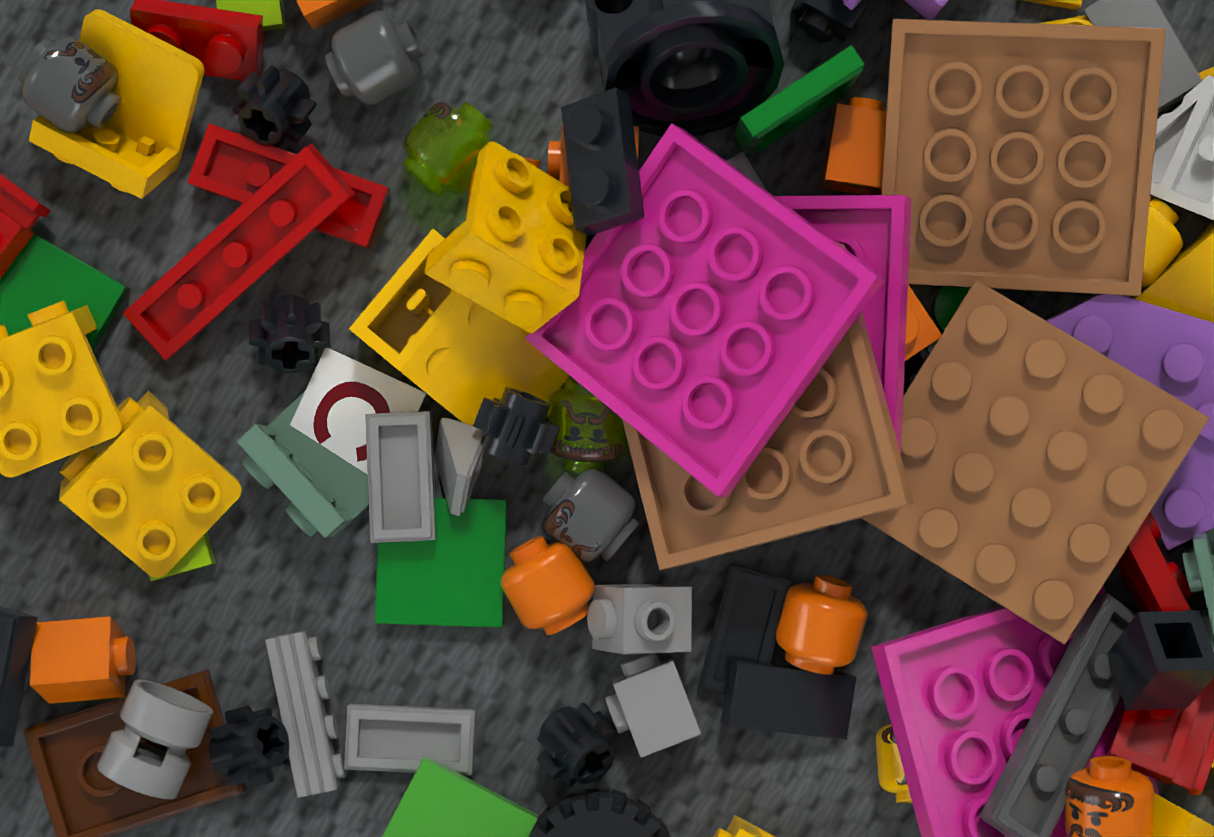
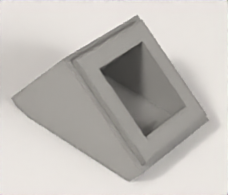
M442 418L439 423L435 460L450 514L460 516L461 512L464 513L481 472L484 456L482 445L486 436L481 434L483 430L449 418Z

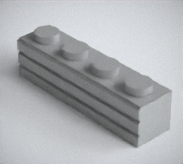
M310 629L270 637L265 642L282 724L289 736L288 754L297 798L336 790L341 786L340 778L346 777V770L344 769V757L342 753L335 754L332 740L338 738L336 718L334 714L327 715L324 701L330 699L328 679L326 675L319 676L316 662L317 660H322L320 640L318 636L311 637Z

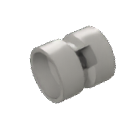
M135 680L120 712V717L125 723L124 729L111 732L97 764L98 771L112 781L133 791L161 799L176 798L192 764L186 755V750L200 745L214 713L212 708L177 689L148 680ZM141 736L155 743L167 746L165 751L140 742Z

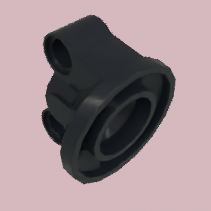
M585 0L590 42L594 51L599 54V68L603 89L607 91L616 87L630 95L633 126H639V131L663 136L671 123L681 127L692 136H699L723 129L739 122L742 116L764 103L778 88L784 67V59L770 11V0Z

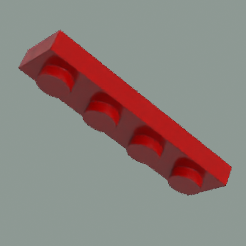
M313 144L306 146L129 306L123 314L160 356L167 361L356 193Z

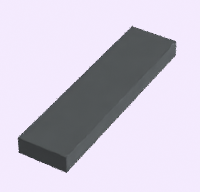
M1109 593L1097 594L1085 612L979 816L1006 837L1051 836L1066 806V784L1072 774L1086 767L1122 696L1108 651L1136 614Z

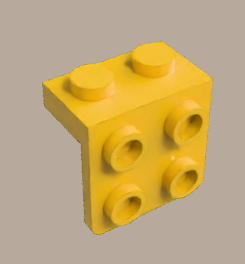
M96 9L84 17L79 40L117 68L118 81L114 93L121 98L119 107L102 128L97 129L90 124L78 133H66L39 115L32 122L29 142L53 153L56 158L65 163L74 164L100 177L117 190L131 193L143 199L177 170L180 164L204 75V67L198 58L104 10Z
M496 142L487 143L478 154L466 220L428 253L424 274L526 332L533 334L579 297L587 235L575 230L570 186H566L527 162L522 156L511 152Z
M60 301L28 314L27 316L32 327L11 335L8 334L4 324L0 325V473L5 477H16L112 439L123 429V419L86 337V334L97 329L88 305L69 312L65 301Z
M147 391L138 402L128 397L117 407L124 425L122 431L116 437L97 444L93 449L89 447L72 454L63 464L59 472L65 478L61 481L59 500L148 575L159 578L165 576L238 500L242 488L239 480L169 420L168 408L150 391Z

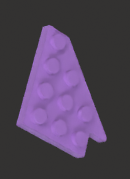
M1095 294L1045 320L1209 417L1208 422L1150 512L1160 528V540L1167 550L1192 539L1193 535L1201 534L1214 528V323L1126 296Z

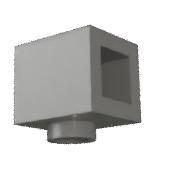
M669 584L594 585L593 601L589 606L587 614L588 629L593 637L592 649L618 654L691 652L692 587Z
M645 653L620 664L623 675L612 678L616 694L605 697L618 734L628 730L631 731L640 757L701 735L672 656L659 660L657 653Z

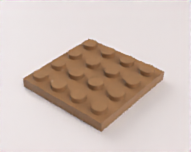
M893 19L882 195H906L912 198L908 284L972 287L974 282L978 280L989 288L1141 296L1166 28Z
M838 243L840 246L846 249L845 245ZM863 312L860 313L728 497L716 496L622 419L659 570L672 569L914 504Z
M976 280L903 396L901 458L914 504L866 516L862 519L1065 644L1208 422L1209 417Z

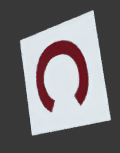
M325 348L290 426L368 475L365 414L418 412L426 393L330 348Z

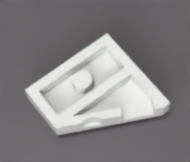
M1208 75L1184 96L1182 104L1172 112L1163 114L1157 119L1150 195L1214 220V77Z

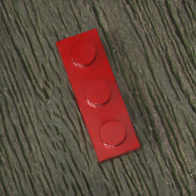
M209 123L187 183L192 187L243 204L297 154L272 145L259 144L247 136ZM334 168L356 194L316 228L315 231L370 250L391 190L387 186Z

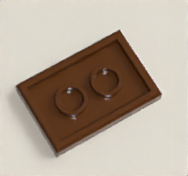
M209 669L163 683V685L177 689L204 702L214 712L200 745L186 750V755L192 764L178 796L174 799H161L133 791L119 785L98 771L97 764L111 732L124 729L125 723L120 717V712L128 695L23 729L56 837H108L243 793L247 790L245 782L228 786L226 784V776L219 773L210 761L209 744L212 735L209 733L210 729L226 725ZM141 736L140 742L165 751L167 746L155 743Z

